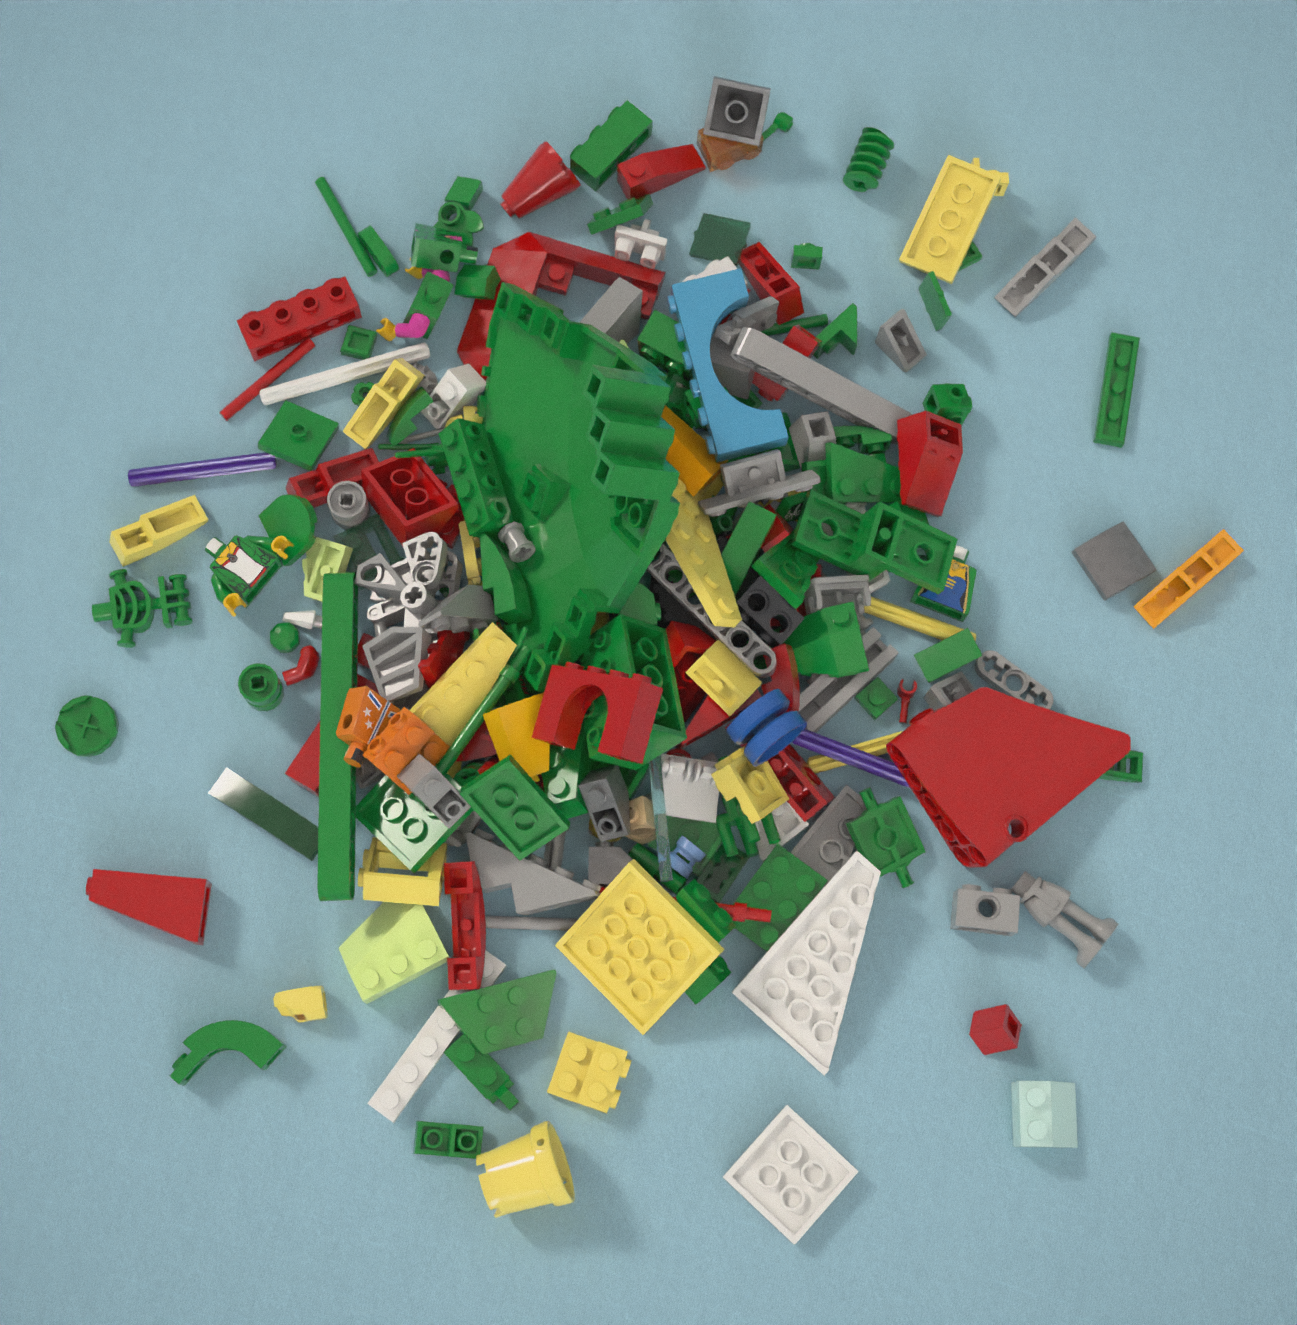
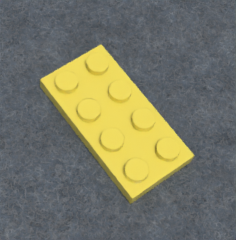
M948 155L899 258V262L926 274L934 271L936 278L952 284L999 186L1001 176Z

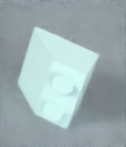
M1056 1081L1011 1082L1013 1147L1078 1148L1075 1083Z

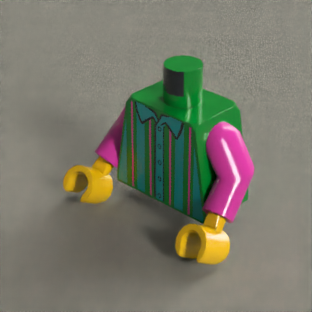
M418 267L405 268V272L416 279L423 278L403 323L394 325L388 318H383L380 323L384 327L377 329L376 332L387 341H392L396 336L398 338L423 337L428 339L454 284L449 282L450 274L448 271Z

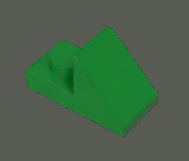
M854 303L816 336L822 342L814 352V357L818 359L823 353L830 354L839 343L852 355L855 354L857 348V306Z

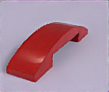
M475 861L444 863L445 894H451L453 957L447 958L449 990L480 989L485 962L486 921L478 870Z

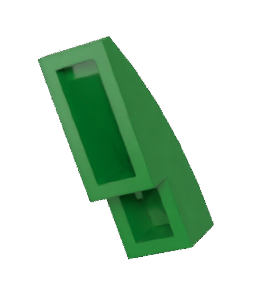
M750 501L721 554L735 597L776 519V514Z
M486 533L480 534L483 590L494 596L495 615L511 625L532 619L528 591L517 564L511 561L509 552L500 542Z

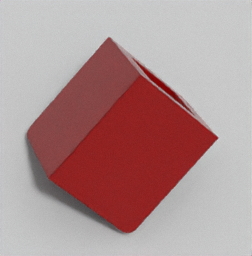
M1008 1004L975 1011L969 1035L984 1055L1018 1048L1022 1024Z

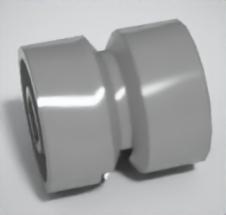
M341 481L329 490L327 496L328 507L335 523L340 528L348 531L357 530L368 522L370 506L367 496L359 484L352 481Z

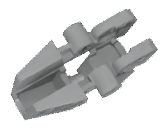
M428 532L402 543L407 558L390 565L381 553L358 565L355 578L357 586L372 591L370 600L377 603L367 610V617L374 624L376 637L363 645L365 655L379 695L400 710L403 707L410 710L429 690L418 668V664L421 659H428L430 654H428L427 649L431 643H437L438 638L437 632L430 628H419L418 622L443 601L435 599L436 592L439 589L449 588V596L458 591L460 586L462 564L453 552L448 551L446 542L435 532ZM433 543H436L437 548H432L430 554L427 551V548H431L433 546ZM448 561H450L453 565L448 566L445 572L443 568H445V566L448 565ZM376 568L378 574L373 581L363 580L364 573L368 569ZM404 620V627H390L387 629V627Z

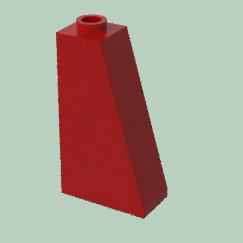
M93 869L92 877H88L86 883V895L89 896V901L196 945L204 944L212 887L210 881L201 878Z

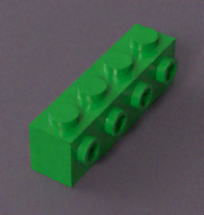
M457 418L438 434L469 535L480 538V534L486 533L493 539L498 540L499 531L505 525L514 522L484 425Z

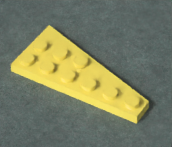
M678 479L677 487L673 491L672 496L680 502L679 511L665 540L713 625L734 628L742 618L709 515H705L698 506V501L704 500L702 493L700 492L693 497L686 490L685 484Z

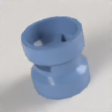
M682 835L676 842L677 847L674 851L668 852L663 860L687 879L693 872L692 867L694 864L701 862L706 854ZM679 852L682 856L689 860L690 863L688 864L686 861H684L680 856L677 855V853Z

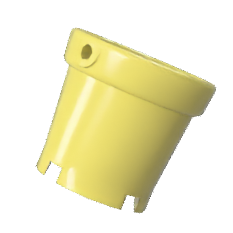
M544 1121L532 1127L530 1133L476 1156V1166L485 1164L486 1173L480 1174L478 1177L489 1209H496L495 1218L551 1203L554 1206H562L575 1201L574 1185L567 1158L557 1132L550 1121Z

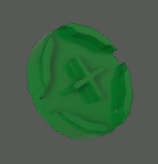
M86 695L74 698L66 703L60 710V715L55 724L57 738L67 751L83 757L102 754L111 747L117 737L119 727L116 712L106 701Z

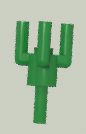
M728 756L721 757L718 759V761H721L722 759ZM722 795L721 799L726 813L719 814L716 817V825L727 857H732L739 853L730 826H737L747 857L757 856L759 851L756 842L761 839L756 824H751L748 817L742 812L736 797L726 802ZM769 813L761 819L769 844H776L781 839L773 815Z

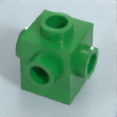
M933 384L922 402L925 411L961 425L972 410V399L968 396L964 384Z

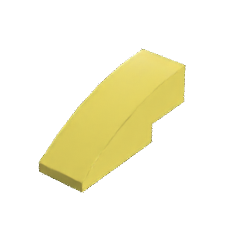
M403 358L394 359L379 383L373 385L342 432L364 449H368L396 416L425 375Z
M193 495L140 515L139 521L111 531L109 543L124 567L177 542L206 524L208 518L196 496Z

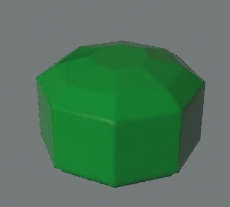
M290 622L278 623L270 631V643L280 653H291L300 645V633Z

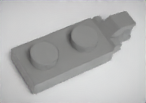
M769 296L734 312L732 320L717 326L715 337L730 345L736 343L742 327H749L758 331L769 329L777 319L776 312L779 301Z

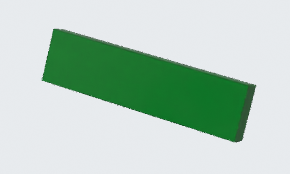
M1113 332L1109 335L1093 439L1094 443L1120 448L1125 443L1140 341L1139 337Z

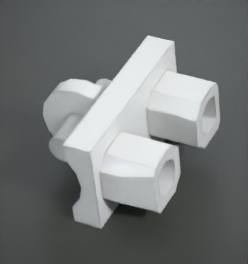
M645 219L642 226L632 224L631 228L617 225L614 242L615 258L628 261L632 252L642 254L640 264L643 267L655 269L659 260L664 261L668 239L659 237V231L650 229L651 220Z

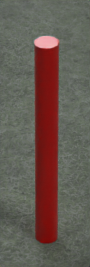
M306 338L219 412L220 415L228 421L259 395L261 389L267 388L315 347L313 341L310 338Z

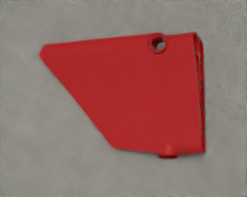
M980 687L936 710L928 708L918 713L909 721L910 726L886 744L889 756L953 855L965 867L977 868L987 867L1015 842L1026 840L1027 837L1130 752L1131 738L1125 732L1064 715L988 687ZM1009 823H1010V825H1011V830H1012V831H1011V834L1009 833V830H1008Z

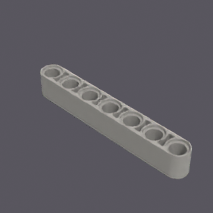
M749 327L741 328L730 355L733 360L857 426L873 428L891 434V443L898 445L897 420L912 415L910 412L758 330Z
M662 544L659 549L661 552L660 558L655 562H651L646 571L717 640L721 641L756 677L767 678L771 676L777 666L776 656L772 649L742 620L734 628L712 625L701 603L693 605L688 602V597L694 590L674 554ZM679 570L683 574L682 579L678 583L668 582L666 576L670 571ZM737 634H745L748 636L749 642L745 647L737 648L732 644L733 637ZM760 655L768 656L771 659V665L764 670L756 668L754 665L756 657Z

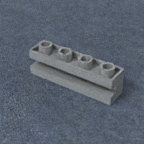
M874 627L867 633L864 630L861 631L869 671L840 678L829 677L828 674L814 673L807 681L809 686L802 693L800 692L799 713L807 722L805 729L815 733L820 730L895 660L899 652L891 644L887 647L880 640L882 635Z

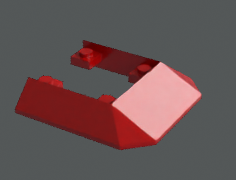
M527 232L493 248L487 265L495 266L501 278L495 290L494 300H474L457 348V354L463 365L470 364L486 381L487 376H482L481 373L482 367L489 366L491 348L486 347L488 329L502 282L514 284L535 296L538 288L566 296L573 275L609 286L620 277L643 291L640 318L649 320L666 272L643 267V265L634 262L623 261L610 255Z

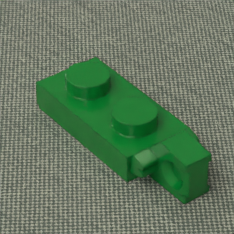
M462 1034L444 1051V1054L492 1104L500 1099L511 1111L519 1103L516 1097L509 1091L514 1085L509 1079V1075L488 1053L480 1055L465 1034Z

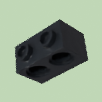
M761 576L752 580L736 598L742 621L771 648L782 645L805 619ZM749 597L757 600L759 604L757 612L750 609L748 605ZM771 618L779 621L781 625L779 633L772 630L770 626Z

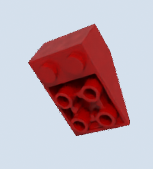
M922 411L897 420L898 467L901 483L900 497L902 505L940 517L942 516L963 454L962 426L931 412Z

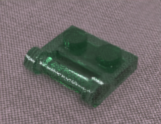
M378 514L372 515L361 524L333 536L336 543L353 548L348 563L350 572L357 573L358 565L376 556L366 534L372 531L375 532L390 561V565L405 559L400 557L384 525V521ZM376 568L368 569L364 573L363 580L373 581L377 577L378 570ZM358 586L360 591L365 589L364 587Z

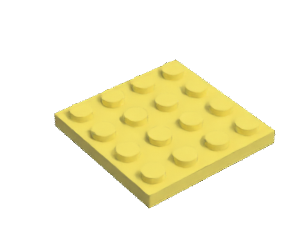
M635 859L624 867L555 945L642 1035L663 1016L725 950Z

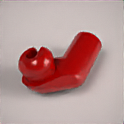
M310 645L303 647L300 651L301 655L297 667L282 672L287 686L311 678L314 675L319 663V653L315 647Z

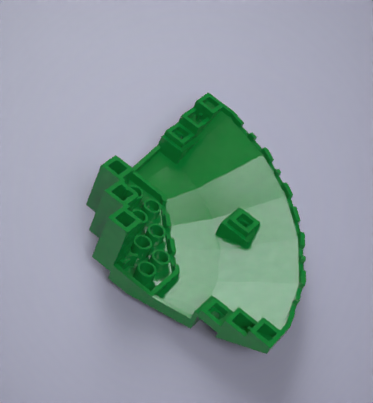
M502 282L489 323L486 347L491 348L489 366L482 367L481 375L487 376L484 395L478 394L477 414H479V417H483L482 424L489 440L513 520L523 525L525 529L524 535L535 546V552L529 559L523 562H515L526 584L532 619L512 625L504 621L506 625L502 628L503 632L511 637L514 643H516L522 628H528L522 645L530 649L532 653L520 671L537 692H544L552 665L565 667L566 662L574 663L593 643L594 639L590 632L596 623L597 612L620 613L670 533L680 506V502L672 496L673 491L677 487L680 472L666 460L675 433V429L661 417L663 409L669 400L671 389L665 383L667 376L655 365L593 325L572 322L563 315L564 310L514 284ZM498 539L497 541L500 542V543L505 547V549L509 552V549H508V547L506 546V544H505V543H502V542L500 541V539Z

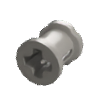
M517 522L505 525L499 531L498 537L508 547L511 561L523 562L533 555L535 546L524 535L525 529L523 525Z

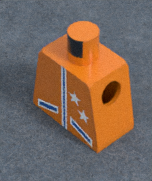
M368 686L349 689L336 730L337 738L349 745L344 761L354 767H361L365 759L363 754L367 750L370 741L383 732L388 726L390 718L395 713L401 711Z

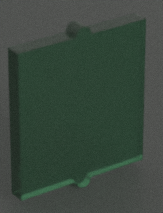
M703 213L698 230L693 233L695 238L689 255L710 261L717 259L720 261L728 256L733 264L737 266L743 248L747 247L746 240L751 223Z

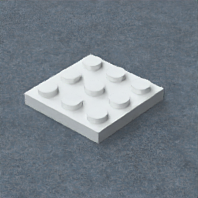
M786 1105L724 1174L723 1178L795 1245L859 1171Z

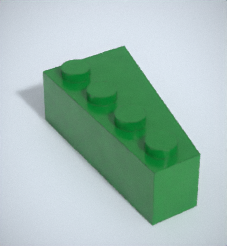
M584 722L581 725L575 750L550 744L549 771L542 773L544 793L567 819L589 813L578 787L589 771H591V763L594 760L589 758Z

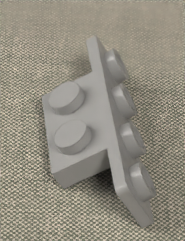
M775 449L720 465L726 494L698 501V506L705 515L719 516L726 513V509L737 506L739 508H746L749 501L755 504V501L765 498L768 500L779 499L784 496V493L793 490L797 492L810 490L813 488V485L821 482L820 476L813 470L785 476L781 452Z

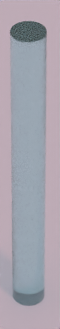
M658 756L649 762L660 882L673 881L661 757Z

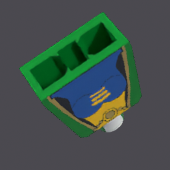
M956 546L943 592L936 594L918 585L910 602L963 622L970 611L977 572L975 568L965 565L969 551L963 547Z

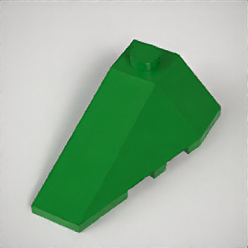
M853 601L823 608L804 616L805 619L783 642V644L792 646L797 670L801 675L811 676L812 673L828 674L829 677L840 678L869 671L859 620ZM781 626L772 630L779 633ZM749 639L744 642H741L740 648L745 647L748 644ZM764 656L756 657L754 660L755 667L761 670L767 669Z

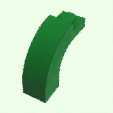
M225 1020L211 1023L198 1029L182 1042L191 1052L188 1055L186 1053L182 1054L172 1065L174 1071L169 1076L179 1085L185 1086L212 1056L228 1050L240 1051L260 1069L266 1071L287 1046L271 1032L249 1022Z

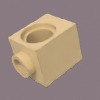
M643 795L629 801L630 834L625 837L643 845L667 835L665 815L654 814L656 802Z

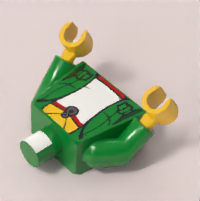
M236 535L227 545L217 537L211 539L207 544L205 551L215 558L209 567L213 573L211 577L212 587L217 600L224 605L233 617L236 616L235 608L242 605L247 609L282 567V563L276 554L286 559L288 555L284 553L285 548L288 546L294 547V544L286 537L278 536L271 538L248 535L242 538Z

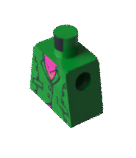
M415 223L411 246L412 267L457 272L459 262L476 264L478 247L463 245L460 233Z

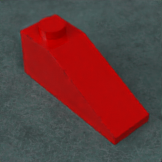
M693 144L642 153L618 164L617 182L627 199L633 197L636 199L649 193L651 195L705 170L706 167Z
M760 242L734 253L737 262L759 299L762 300L770 296L779 301L776 312V322L778 325L804 314L799 285Z

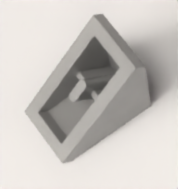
M900 309L880 326L875 344L903 372H908L927 355L904 309Z
M961 671L934 684L923 698L931 708L936 710L975 689Z

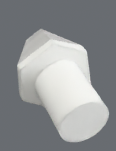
M314 610L285 612L283 614L282 621L290 622L291 624L311 630L312 627L322 629V616L316 615Z

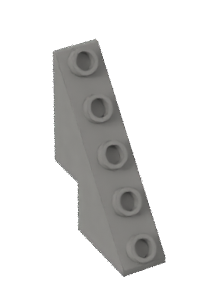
M477 828L475 834L465 833L470 862L475 861L482 892L489 893L512 887L517 914L530 915L597 899L601 894L600 889L602 886L587 879L580 883L572 879L574 876L573 872L557 866L556 870H552L545 866L547 860L539 856L530 854L528 858L525 857L519 861L504 843L499 845L493 842L494 835Z

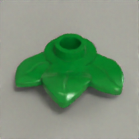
M447 202L440 207L438 222L433 227L458 232L462 236L463 245L473 246V233L482 231L484 224L480 215L475 211L465 210L457 202ZM452 214H457L454 220L449 221Z

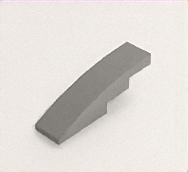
M1075 217L1057 237L1055 236L1037 255H1034L994 299L1014 317L1018 316L1096 240V235Z

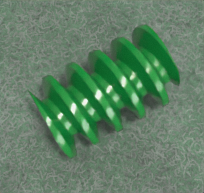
M864 127L862 135L858 139V144L854 149V154L850 159V164L847 166L846 173L842 178L843 183L849 189L857 192H866L868 189H876L879 186L877 180L883 176L881 170H884L887 166L885 160L890 158V150L895 147L892 139L876 128Z

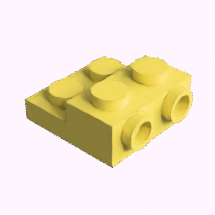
M744 746L714 764L716 771L711 776L726 802L736 797L742 812L753 824L789 800V797L768 761L759 766H752L744 756Z
M568 1032L547 1093L607 1114L609 1107L616 1108L621 1093L620 1090L615 1089L619 1077L626 1079L632 1061L626 1058L628 1051Z

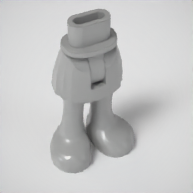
M1026 871L1011 889L1016 895H1020V898H1022L1020 903L1024 902V906L1042 927L1051 926L1075 944L1078 949L1076 961L1083 968L1089 964L1103 946L1102 944L1106 942L1118 926V923L1112 918L1100 919L1084 911L1069 899L1071 892L1042 880L1040 876L1035 879ZM1063 912L1078 921L1093 933L1094 938L1083 933L1060 913Z

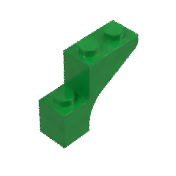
M695 879L677 893V902L718 943L736 927L728 912L720 908L711 898L707 888L699 884ZM718 956L685 991L695 1005L732 973L727 968L725 960Z

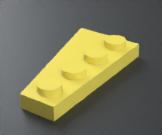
M492 622L418 700L410 711L431 728L447 745L451 746L492 689L500 675L499 673L505 667L517 645Z

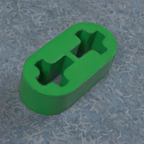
M371 225L358 232L360 241L385 277H389L399 271L395 258Z

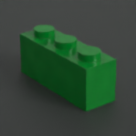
M628 100L621 107L616 106L610 112L608 120L602 126L597 125L583 145L579 144L573 149L570 154V170L596 192L617 171V165L627 161L652 135L653 121Z

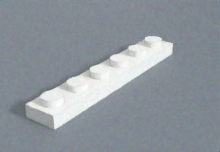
M486 950L480 988L494 985L507 967L506 964ZM476 989L449 990L444 998ZM439 1005L367 1103L393 1123L443 1056L444 1051L448 1049L460 1032L453 1019Z

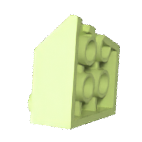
M383 902L339 947L347 970L362 1001L366 1004L446 963L447 958H450L424 906L418 904Z

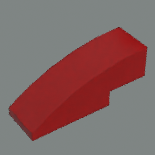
M373 448L365 449L320 463L316 470L288 479L285 489L288 494L306 498L313 508L327 503L329 490L341 481L356 482L362 487L361 469L376 464L379 460Z
M782 644L771 648L775 653L777 666L775 672L770 676L772 681L762 684L761 688L764 695L775 689H780L790 701L786 712H799L800 685L797 664L792 646ZM763 655L768 668L771 665V659Z

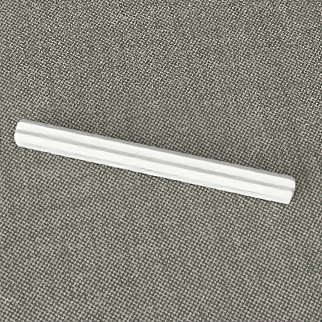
M423 342L261 389L260 398L263 405L267 406L387 371L394 359L403 358L409 364L428 359L430 357L429 347L427 343Z

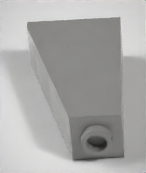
M619 277L579 323L593 325L618 342L625 340L627 344L639 334L643 291Z

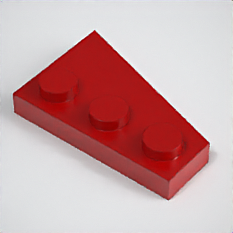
M452 630L437 632V643H431L427 649L428 654H430L428 659H421L418 664V668L429 689L463 654L465 641L469 640L470 632L452 633Z

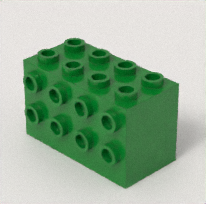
M620 614L591 634L594 639L593 643L574 663L584 666L586 671L588 666H594L606 670V674H609L611 669L629 674L628 678H632L633 673L652 678V685L663 688L642 764L620 760L598 752L608 714V703L604 693L591 703L583 718L589 758L637 770L687 739L666 629Z

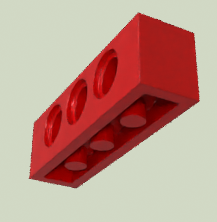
M747 743L740 744L741 747H746ZM791 744L768 760L769 765L789 797L787 802L804 822L814 817L836 798Z

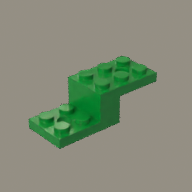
M810 490L805 495L790 545L854 575H868L869 581L887 570L936 594H940L945 589L958 539L882 502H878L862 514ZM822 523H826L831 527L833 531L832 536L823 532ZM917 548L925 551L927 561L919 558Z

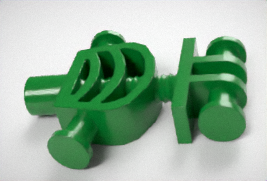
M126 569L115 570L109 574L110 579L114 580L115 586L109 588L110 602L92 604L94 622L112 620L113 628L118 633H121V639L117 641V646L125 648L136 646V642L133 641V633H142L148 630L157 609H162L163 624L166 628H173L171 613L176 612L177 618L174 620V625L185 626L193 623L192 618L188 614V610L191 609V603L184 601V598L190 595L189 589H185L184 581L187 580V575L174 574L168 577L169 582H172L173 590H168L167 580L164 576L158 577L160 597L152 599L142 583L138 581L127 582L125 576L128 573ZM133 591L143 592L145 600H138ZM129 593L132 602H127L123 594ZM177 599V602L170 603L169 600ZM146 611L144 618L141 620V612Z

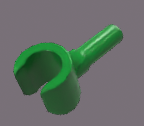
M785 112L778 113L773 124L762 133L760 143L775 133L778 128L787 133L793 125V118Z

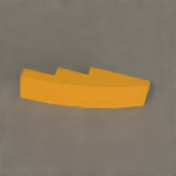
M1223 529L1133 607L1154 629L1244 550Z

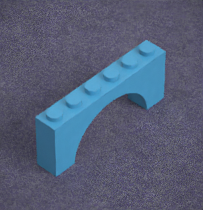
M741 268L671 285L670 296H667L670 314L675 313L678 324H674L678 342L683 341L685 352H682L684 367L686 370L691 369L693 380L689 381L693 398L698 397L701 408L697 409L698 418L701 426L706 425L709 435L705 437L707 451L709 455L714 454L716 463L785 446L788 440L781 409L762 410L739 402L724 389L712 366L710 342L717 326L729 314L737 309L746 307L749 295Z

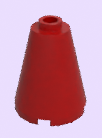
M547 141L538 146L501 195L504 201L500 205L510 218L516 215L520 219L576 191L581 186L570 168H567L562 161L563 159Z

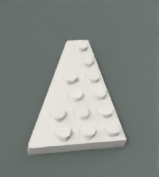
M857 850L732 991L739 1000L824 1076L829 1071L881 873Z

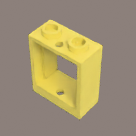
M373 837L370 849H364L363 868H359L358 887H363V900L439 906L444 882V863L447 862V843H443L418 869V871L428 872V877L378 873L379 868L409 869L380 840Z

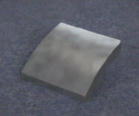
M1124 521L1093 537L1071 552L1104 601L1121 593L1130 585L1146 578L1157 570Z

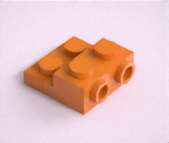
M403 707L400 712L395 713L390 718L388 726L383 732L370 741L363 756L410 795L412 792L401 782L397 775L418 754L435 766L450 746L414 713Z

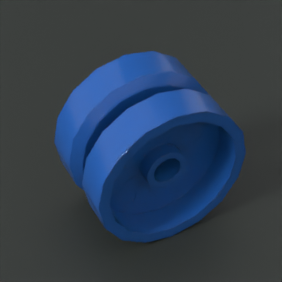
M780 689L770 691L753 702L726 729V733L735 744L747 743L744 749V756L752 766H759L777 755L807 727V722L798 711L786 712L790 701Z

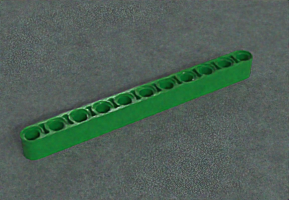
M356 572L325 573L323 576L317 890L320 901L353 900L355 895L356 767L344 761L349 745L337 738L336 730L347 693L350 688L357 687L358 586L355 584Z

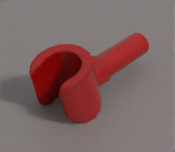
M904 679L900 681L897 688V694L901 698L899 723H907L910 699H912L917 690L915 680L913 681L911 691H906L903 688Z

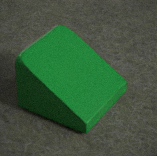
M457 176L444 201L457 202L465 210H472L483 191L482 181Z

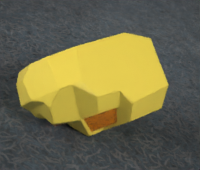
M322 985L275 993L273 998L274 1006L282 1016L293 1017L299 1023L328 1018L326 995Z

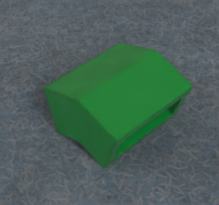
M464 264L456 277L454 295L463 298L494 300L496 287L501 280L495 266Z

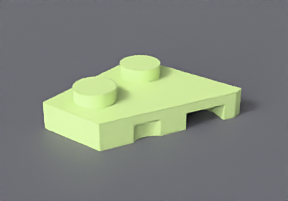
M316 537L314 544L306 552V558L302 559V567L305 574L303 582L304 596L322 602L324 574L346 572L353 548Z

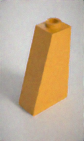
M665 405L661 417L675 429L674 440L671 447H669L666 460L680 472L678 479L685 484L686 490L695 497L721 473L720 465L727 463L728 460L716 463L714 454L709 455L705 440Z

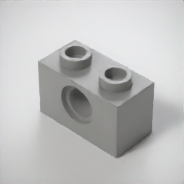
M964 884L962 889L958 888L953 892L950 929L1013 936L1018 933L1020 895H1012V890L1005 888H993V892L981 891V886ZM980 902H987L992 907L991 917L981 915L978 909Z

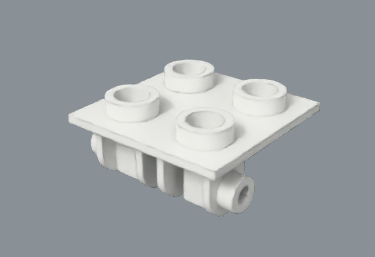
M661 754L654 814L716 823L719 790L711 774L716 771L714 764L717 762Z

